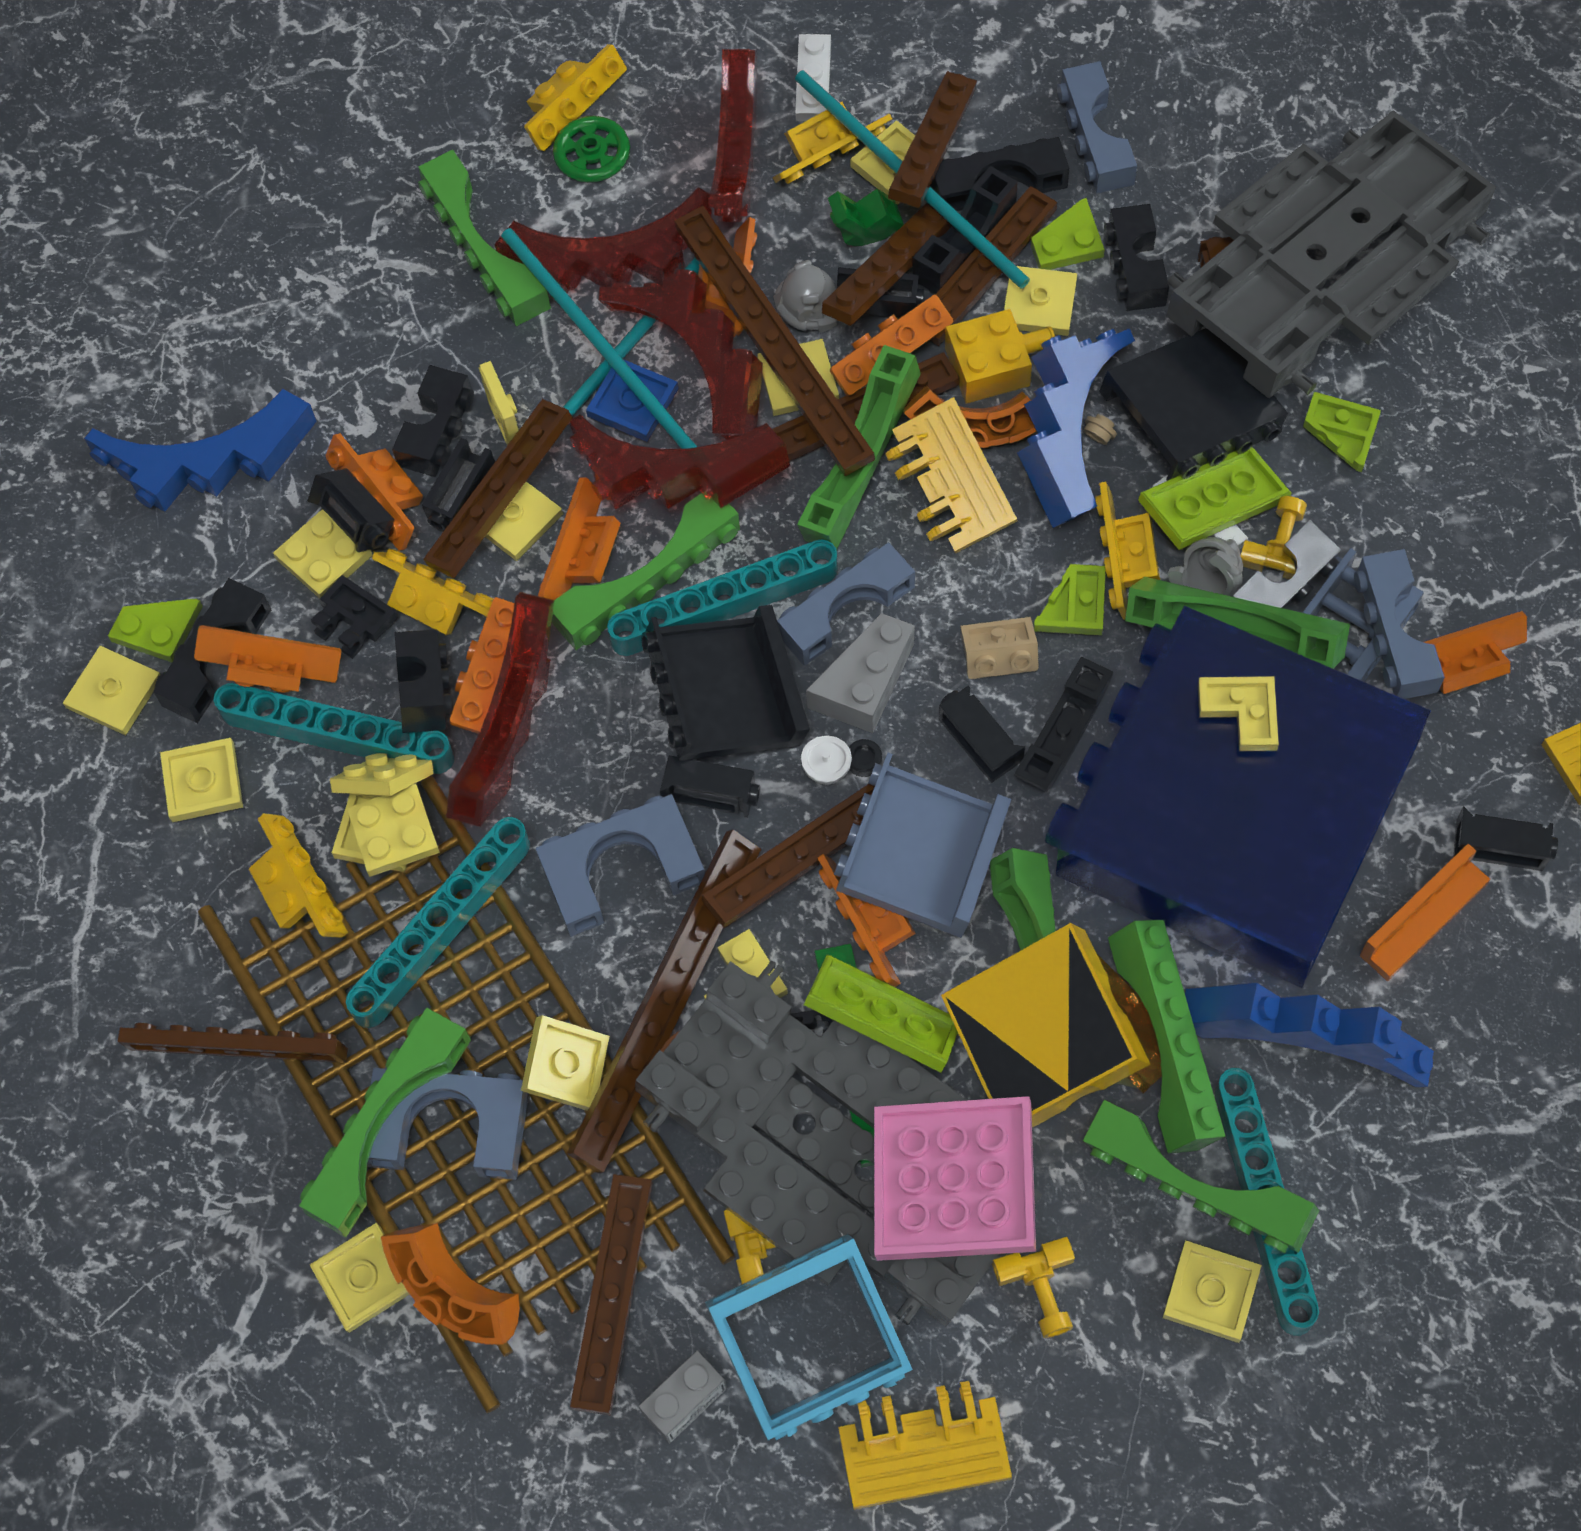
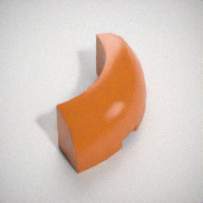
M926 385L907 404L903 412L911 420L945 402V400L936 395ZM1021 392L1005 403L993 407L966 408L959 406L980 448L1014 443L1037 432L1024 405L1031 400L1024 392Z
M438 1223L409 1227L381 1236L383 1250L398 1284L403 1283L408 1293L415 1300L413 1306L433 1324L445 1326L451 1331L458 1333V1337L461 1339L488 1345L505 1344L514 1335L520 1310L519 1293L509 1294L490 1290L468 1277L448 1253L443 1243Z

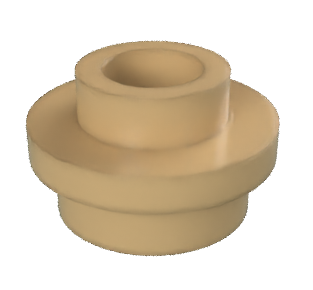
M1097 414L1096 417L1088 416L1086 418V426L1083 431L1091 439L1103 445H1107L1110 439H1115L1117 435L1113 429L1115 424L1110 419L1100 414Z

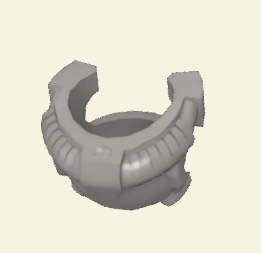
M810 260L795 264L788 271L786 279L780 283L773 296L779 316L794 328L802 331L819 330V333H822L837 325L836 319L822 314V302L836 290L832 278L819 267L811 265Z
M1209 537L1194 542L1184 553V567L1178 566L1169 569V581L1233 597L1243 583V562L1238 545L1233 539L1226 541L1219 537Z

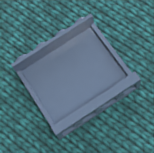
M887 753L883 765L875 763L868 784L874 786L871 795L864 793L857 814L862 815L863 819L860 825L853 823L845 843L852 846L849 856L841 854L834 875L841 877L836 891L962 938L973 914L1011 799L997 794L994 803L990 804L890 766L889 763L893 754Z

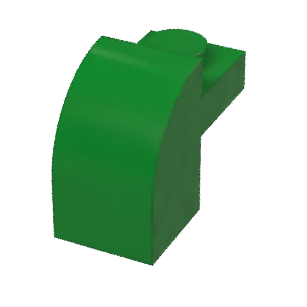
M878 188L858 202L853 201L839 191L828 197L832 209L830 217L833 223L840 229L844 242L848 245L864 246L882 241L897 232L904 225L896 201L889 199L888 195Z

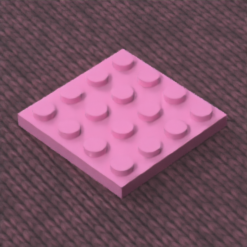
M1029 1096L874 1107V1255L877 1261L1036 1252L1032 1108Z

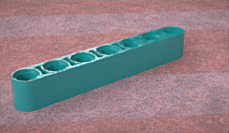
M815 540L619 612L610 618L607 625L611 647L614 652L622 656H629L643 651L641 636L646 631L651 617L665 620L659 627L724 621L758 609L759 606L769 605L826 584L837 575L836 547L828 540ZM819 559H826L829 561L826 564L815 563V561ZM786 571L796 572L795 575L789 577L782 575ZM753 583L763 584L762 587L756 589L749 587ZM721 595L731 596V598L724 601L716 599ZM688 607L698 608V610L692 613L684 612ZM623 631L632 632L631 635L627 637L617 636L619 633Z
M236 683L224 684L214 694L213 700L222 719L226 724L233 727L360 757L377 753H385L387 758L416 755V758L419 760H432L434 774L447 772L454 763V754L448 738L440 731L402 733V722L253 687H244ZM240 701L236 707L227 708L232 702ZM274 709L271 714L260 716L265 710ZM307 717L303 723L294 724L298 718ZM341 725L337 731L327 732L331 726ZM366 733H375L371 739L360 740ZM403 740L409 741L405 747L395 748L398 742ZM433 749H443L442 753L437 756L428 755Z
M506 817L499 820L346 996V1006L352 1018L359 1026L372 1028L379 1025L527 855L530 842L524 824L514 817ZM509 835L520 836L514 843L506 844L503 842ZM486 862L496 863L494 868L489 871L479 870L481 865ZM460 890H472L467 898H455ZM438 917L448 918L446 923L440 927L431 926L433 920ZM416 944L423 945V949L418 954H407L411 946ZM392 972L399 973L398 978L394 982L389 984L382 983L387 974ZM365 1001H374V1005L369 1011L358 1012L360 1004Z
M1230 1068L1220 1076L1215 1090V1100L1241 1190H1261L1275 1186L1284 1188L1254 1082L1250 1074L1245 1070ZM1229 1083L1237 1084L1242 1088L1243 1095L1232 1096L1226 1092L1224 1086ZM1239 1119L1249 1121L1254 1127V1131L1250 1133L1239 1131L1235 1121ZM1248 1156L1259 1157L1263 1161L1265 1168L1261 1170L1251 1169L1247 1165L1245 1158ZM1253 1231L1281 1328L1293 1336L1306 1334L1317 1321L1319 1306L1302 1247L1299 1253L1288 1248L1286 1253L1283 1254L1264 1244L1263 1242L1266 1237ZM1278 1269H1291L1297 1276V1282L1293 1284L1283 1282L1278 1276ZM1289 1307H1302L1308 1314V1321L1304 1323L1294 1321L1289 1314Z

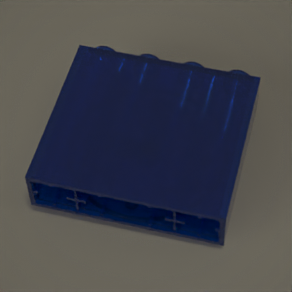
M1184 606L1172 630L1156 623L1149 633L1143 646L1139 663L1150 667L1151 670L1141 688L1125 682L1121 687L1108 718V722L1121 728L1110 748L1098 742H1094L1089 748L1077 776V782L1088 786L1089 789L1079 809L1064 802L1059 806L1048 828L1045 843L1058 848L1056 876L1149 919L1164 920L1165 926L1303 988L1418 746L1431 710ZM1274 676L1279 741L1277 751H1239L1237 717H1200L1199 677Z

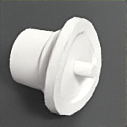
M821 736L812 739L805 745L801 754L803 770L809 778L823 785H831L847 774L851 766L852 756L850 748L841 739L833 736Z

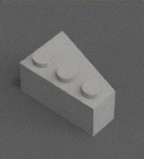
M881 613L806 690L807 708L873 733L914 646L915 625Z

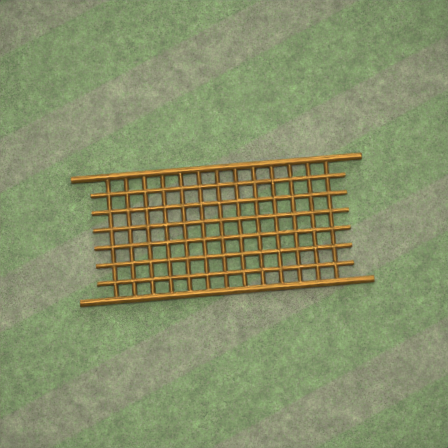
M433 776L425 778L421 785L453 837L438 845L440 853L407 864L405 872L391 870L390 874L371 885H368L356 863L348 862L346 868L360 891L337 904L326 887V892L333 905L342 914V922L348 931L344 940L322 952L310 933L311 930L316 928L312 919L305 923L301 918L294 924L296 927L294 930L272 942L259 918L253 917L249 922L264 947L242 959L211 905H206L198 911L200 918L269 1036H277L278 1031H283V1026L304 1015L314 1033L338 1035L354 1025L366 1047L348 1057L346 1063L331 1062L333 1067L313 1079L309 1076L301 1060L282 1059L330 1143L335 1147L338 1146L344 1134L334 1118L356 1105L361 1110L366 1102L365 1094L370 1087L368 1086L360 1091L347 1069L371 1055L378 1067L385 1069L387 1060L382 1054L381 1049L403 1036L407 1038V1029L412 1021H407L398 1005H396L390 1013L399 1027L375 1041L368 1028L359 1026L352 1018L346 1006L347 993L345 990L356 984L374 963L371 962L360 941L383 928L391 942H393L399 934L392 922L414 909L418 913L424 906V903L428 902L449 878V874L438 856L459 844L467 857L477 846ZM430 862L441 883L418 896L406 875ZM486 862L481 865L479 870L489 871L491 868ZM398 880L410 901L386 914L374 894ZM500 885L479 910L495 902L507 923L486 935L475 916H473L468 925L478 940L455 954L448 945L442 952L445 960L426 970L408 992L419 986L431 1006L430 1009L449 1020L450 1018L446 1010L469 997L482 1019L465 1028L469 1037L488 1027L500 1049L476 1062L467 1047L461 1055L468 1067L466 1070L483 1074V1070L506 1057L517 1076L520 1077V1080H523L525 1068L515 1051L531 1042L537 1015L528 1003L529 1001L550 989L563 1010L552 1017L553 1019L563 1022L569 1019L572 1025L592 1031L593 1029L508 894ZM460 892L455 896L457 899H464ZM366 899L378 920L354 933L342 912ZM448 918L438 924L433 920L431 926L440 927L446 923ZM513 931L526 952L504 964L492 943ZM302 937L313 958L289 971L278 950ZM421 944L411 946L407 951V954L411 955L410 951L417 948ZM351 947L363 968L339 981L327 960ZM483 948L496 970L472 983L460 962ZM269 956L281 977L259 989L247 968ZM532 960L544 981L527 992L522 993L510 972ZM319 966L331 987L307 1001L295 979ZM451 967L464 989L440 1002L427 981ZM502 978L514 999L490 1013L478 991ZM286 985L298 1006L276 1019L264 997ZM336 995L348 1017L324 1030L312 1009ZM374 1002L360 1009L358 1012L369 1011L373 1007ZM520 1007L533 1029L509 1043L496 1021ZM607 1052L601 1083L612 1063V1059ZM339 1075L351 1097L329 1110L317 1087ZM533 1094L529 1095L538 1110L525 1118L524 1130L544 1118L557 1141L533 1155L524 1139H522L520 1154L524 1161L519 1164L517 1177L530 1169L543 1193L519 1207L506 1186L512 1179L490 1178L491 1181L467 1196L455 1177L454 1172L474 1161L477 1136L468 1121L477 1117L478 1113L473 1108L462 1113L455 1100H443L454 1119L429 1133L418 1114L412 1124L421 1139L407 1147L405 1157L406 1160L426 1147L439 1170L414 1184L405 1167L404 1170L394 1169L406 1190L383 1203L371 1180L389 1169L371 1168L366 1173L367 1207L375 1221L382 1228L384 1234L399 1230L389 1212L412 1199L425 1221L420 1225L438 1223L439 1226L464 1210L477 1232L472 1237L452 1248L439 1226L443 1243L451 1258L468 1276L458 1257L483 1242L496 1266L473 1279V1281L483 1286L499 1275H502L512 1293H519V1307L522 1308L536 1334L541 1335L546 1331V1328L530 1301L555 1286L571 1314L580 1310L563 1280L587 1265L593 1275H595L600 1246L591 1251L577 1227L599 1213H602L605 1217L609 1196L604 1198L591 1177L595 1171L567 1155L579 1128L566 1135L553 1115L554 1111L566 1104L556 1101L546 1104L543 1097ZM638 1102L632 1113L631 1120L640 1133L623 1144L617 1145L608 1164L615 1160L624 1176L637 1177L624 1154L646 1142L659 1165L637 1178L651 1179L653 1181L665 1173L679 1196L659 1209L656 1208L650 1198L645 1229L655 1224L671 1252L677 1250L680 1245L663 1218L685 1205L723 1265L729 1263L735 1258V1254L658 1132L650 1130L651 1125L649 1128L644 1125L643 1121L648 1116ZM459 1127L472 1150L448 1164L435 1141ZM563 1149L576 1173L552 1187L539 1163ZM445 1179L458 1202L433 1216L420 1193ZM582 1181L596 1204L571 1218L558 1195ZM497 1190L510 1213L485 1227L472 1204ZM549 1201L561 1220L562 1225L538 1239L525 1215ZM516 1221L529 1245L505 1260L491 1236ZM569 1233L582 1257L557 1271L544 1248ZM535 1254L549 1277L524 1292L511 1268ZM641 1256L638 1262V1272L647 1268ZM437 1325L438 1330L486 1413L496 1410L500 1403L464 1343L467 1340L459 1338L458 1333L451 1331L445 1326ZM508 1342L497 1345L504 1357L513 1352Z

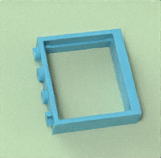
M849 1234L705 1302L767 1440L774 1437L778 1440L786 1435L790 1437L798 1431L797 1426L809 1420L812 1423L821 1422L834 1414L833 1408L846 1402L849 1406L858 1404L870 1396L868 1391L881 1385L884 1388L895 1386L897 1381L905 1378V1373L913 1370L855 1240ZM847 1260L890 1358L769 1416L726 1317Z

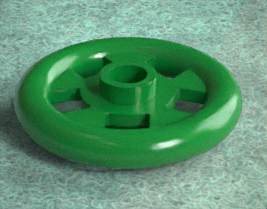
M585 116L568 123L560 130L553 145V157L561 172L573 180L586 183L600 182L614 176L624 167L630 154V141L625 130L615 121L601 116ZM600 129L608 132L606 138L595 134V132ZM582 132L584 136L579 138L577 142L571 139L575 134ZM589 145H595L594 148H586ZM608 146L617 147L615 156L607 155ZM575 151L579 159L570 162L566 154ZM600 162L601 168H586L587 163L593 164Z

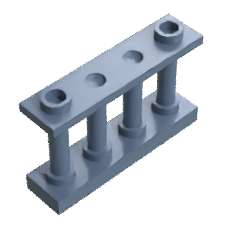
M1352 548L1349 549L1343 559L1339 556L1336 557L1340 563L1328 574L1329 578L1303 611L1305 614L1316 616L1324 605L1370 633L1368 637L1372 640L1366 648L1362 645L1357 647L1347 641L1345 657L1350 659L1349 663L1353 665L1347 674L1344 672L1338 674L1333 670L1299 663L1276 650L1269 649V652L1273 654L1269 668L1276 671L1284 658L1329 684L1331 686L1330 690L1334 692L1330 706L1340 712L1345 710L1382 658V656H1377L1373 644L1374 628L1372 624L1366 622L1364 613L1332 594L1342 580L1356 588L1354 582L1355 570L1351 567L1357 551ZM1412 586L1409 596L1395 607L1396 619L1402 629L1418 609L1424 594L1422 590L1415 586Z

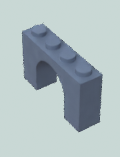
M672 794L665 797H652L643 806L632 810H619L612 814L610 819L600 823H586L572 834L564 837H551L545 840L541 846L535 848L570 937L604 924L601 909L589 883V876L595 860L600 854L611 847L621 844H632L643 847L651 852L659 862L673 896L700 885L705 875V869Z
M386 1065L385 1069L373 1068L371 1084L375 1080L379 1081L387 1070ZM463 1070L460 1071V1075L445 1074L429 1081L414 1090L398 1104L383 1123L373 1143L367 1167L404 1170L409 1132L415 1117L426 1106L436 1101L453 1099L470 1105L478 1113L479 1131L473 1165L478 1176L517 1180L529 1093L521 1091L523 1080H520L519 1076L502 1073L498 1074L497 1078L483 1077V1074L480 1072Z

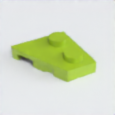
M1087 198L1081 199L1031 238V248L1039 269L1052 270L1104 257L1105 249Z
M1314 392L1303 427L1356 471L1362 472L1381 410Z
M1070 564L1062 576L1061 583L1048 598V603L1040 616L1036 617L1034 631L1102 635L1105 566Z
M198 599L123 606L108 637L113 643L173 662L176 650L181 644H184L203 606Z

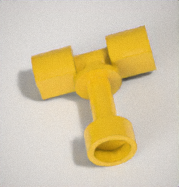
M1292 496L1280 497L1276 514L1281 517L1275 540L1267 541L1266 546L1245 540L1240 555L1243 567L1262 572L1263 566L1284 571L1283 578L1291 579L1294 576V562L1283 551V547L1290 540L1295 521H1301L1304 518L1307 504L1303 500Z
M725 1210L724 1217L730 1240H735L739 1255L736 1264L741 1284H744L764 1274L760 1260L767 1258L766 1250L776 1246L729 1210Z
M1068 1237L1041 1244L1040 1251L1023 1257H1021L1020 1253H1013L994 1259L992 1263L999 1286L1022 1279L1025 1286H1034L1045 1317L1038 1322L1043 1338L1058 1336L1073 1329L1068 1312H1059L1048 1281L1055 1276L1053 1269L1074 1263L1075 1257Z

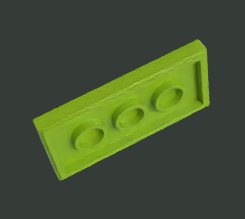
M1251 447L1242 454H1238L1237 451L1229 453L1225 460L1216 466H1211L1209 463L1200 466V469L1190 478L1183 479L1179 475L1140 493L1138 501L1178 550L1198 540L1207 538L1277 506L1280 497L1291 496L1292 493L1255 449Z
M826 955L803 1004L942 1073L958 1034L950 1014L830 955Z

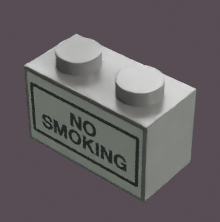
M696 1351L638 1407L642 1415L670 1444L727 1389L725 1379Z

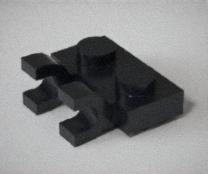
M342 575L320 598L321 606L324 609L318 612L311 619V622L316 626L315 634L325 641L334 632L339 619L349 624L351 627L345 630L338 637V640L343 644L341 651L353 659L361 650L366 637L376 642L398 617L396 610Z

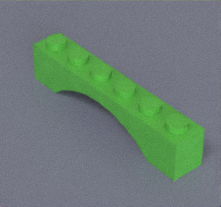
M452 149L418 166L422 179L418 182L423 196L426 200L432 198L435 203L433 205L434 211L442 223L447 221L450 228L448 230L454 243L457 246L463 245L466 250L464 255L468 264L473 270L478 268L482 274L479 277L487 293L494 292L497 299H495V302L504 318L509 316L515 326H518L551 309L547 290L526 265L498 253L475 230L470 220V202L473 190L469 174L454 150Z
M887 345L883 346L869 375L865 395L855 422V426L874 452L875 460L847 476H844L837 464H835L824 482L811 495L797 524L805 541L810 543L815 540H828L833 543L837 551L893 433L892 429L896 427L921 375L915 355Z
M711 485L685 504L681 521L673 537L665 548L647 565L630 575L611 582L573 586L546 606L550 622L575 650H578L583 645L592 644L598 639L601 632L607 628L608 621L613 615L639 604L649 602L655 596L656 591L664 585L676 582L687 568L694 563L699 564L710 555L711 551L721 543L726 544L730 542L740 530L738 512Z
M1143 577L1129 588L1125 618L1127 622L1156 629L1194 630L1244 639L1276 650L1296 662L1332 670L1344 659L1350 628L1349 623L1149 577Z
M1011 848L991 859L990 870L993 896L1004 910L1014 930L1020 951L1055 932L1054 907L1047 854Z
M1164 920L1133 921L1109 936L1108 940L1117 973L1139 995L1156 1033L1162 1072L1158 1120L1168 1154L1198 1151L1226 1137Z
M427 1007L421 1017L416 1016L411 1021L406 1034L408 1037L400 1049L395 1048L386 1062L387 1070L379 1081L375 1080L370 1085L365 1094V1104L358 1114L354 1113L348 1119L343 1130L345 1135L337 1147L333 1146L329 1149L322 1162V1171L316 1180H311L307 1183L301 1193L300 1200L302 1202L299 1207L304 1213L345 1238L367 1205L365 1187L367 1163L373 1143L383 1123L396 1106L414 1090L435 1078L451 1073L471 1041L465 1028Z
M1106 1100L1100 1106L1083 1139L1092 1149L1090 1155L1107 1165H1111L1112 1161L1115 1160L1126 1166L1124 1173L1143 1183L1149 1177L1160 1183L1158 1190L1177 1200L1180 1199L1181 1195H1184L1195 1201L1192 1207L1212 1218H1214L1217 1212L1230 1218L1228 1223L1230 1227L1248 1236L1252 1230L1265 1236L1266 1238L1263 1243L1283 1254L1286 1253L1288 1248L1299 1253L1319 1213V1209L1314 1203L1280 1186L1261 1190L1236 1191L1213 1187L1191 1178L1164 1158L1153 1142L1146 1124L1138 1116Z

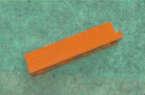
M1467 844L1367 940L1360 957L1387 982L1488 885L1490 878L1471 862L1476 850L1470 844Z

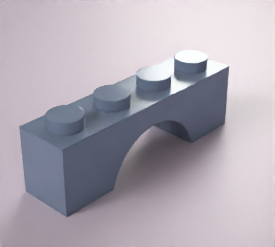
M1098 61L1063 69L1062 81L1057 85L1060 103H1065L1068 109L1066 110L1068 127L1070 130L1074 129L1077 135L1075 136L1077 153L1079 156L1083 155L1086 161L1084 162V171L1087 181L1093 182L1096 193L1135 185L1137 163L1128 139L1106 134L1094 121V117L1105 109L1108 103L1109 84L1101 62Z
M889 542L880 549L878 547L873 548L864 556L860 563L853 568L847 567L843 569L833 582L826 587L816 588L810 593L806 601L797 607H789L781 614L777 622L783 642L804 666L832 647L830 623L839 609L859 600H870L887 607L915 588V570Z
M1405 549L1364 556L1358 571L1354 573L1356 589L1359 593L1363 592L1366 602L1364 603L1366 622L1372 624L1374 628L1373 644L1377 656H1382L1384 661V682L1388 689L1392 688L1395 700L1438 693L1445 678L1435 645L1423 643L1410 637L1400 627L1396 619L1395 607L1409 596L1415 581Z

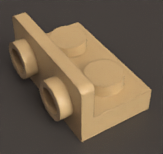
M1031 617L960 626L969 679L1038 670V642Z

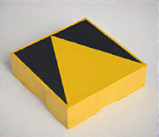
M1073 923L1067 924L941 995L988 1099L1029 1096L1032 1108V1128L1065 1111L1079 1098L1095 1091L1104 1090L1150 1065L1127 1015L1121 1010L1114 999L1108 976L1086 931Z

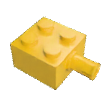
M1011 309L946 326L945 350L950 363L960 377L959 388L965 403L975 402L1030 386L1032 363L1028 354L1043 350L1041 344L1055 337L1052 327L1048 326L1044 329L1022 334L1018 330Z

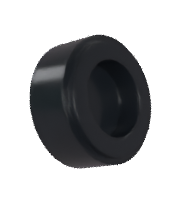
M860 739L849 746L852 756L849 770L854 775L869 777L872 774L875 763L882 765V751L874 741Z

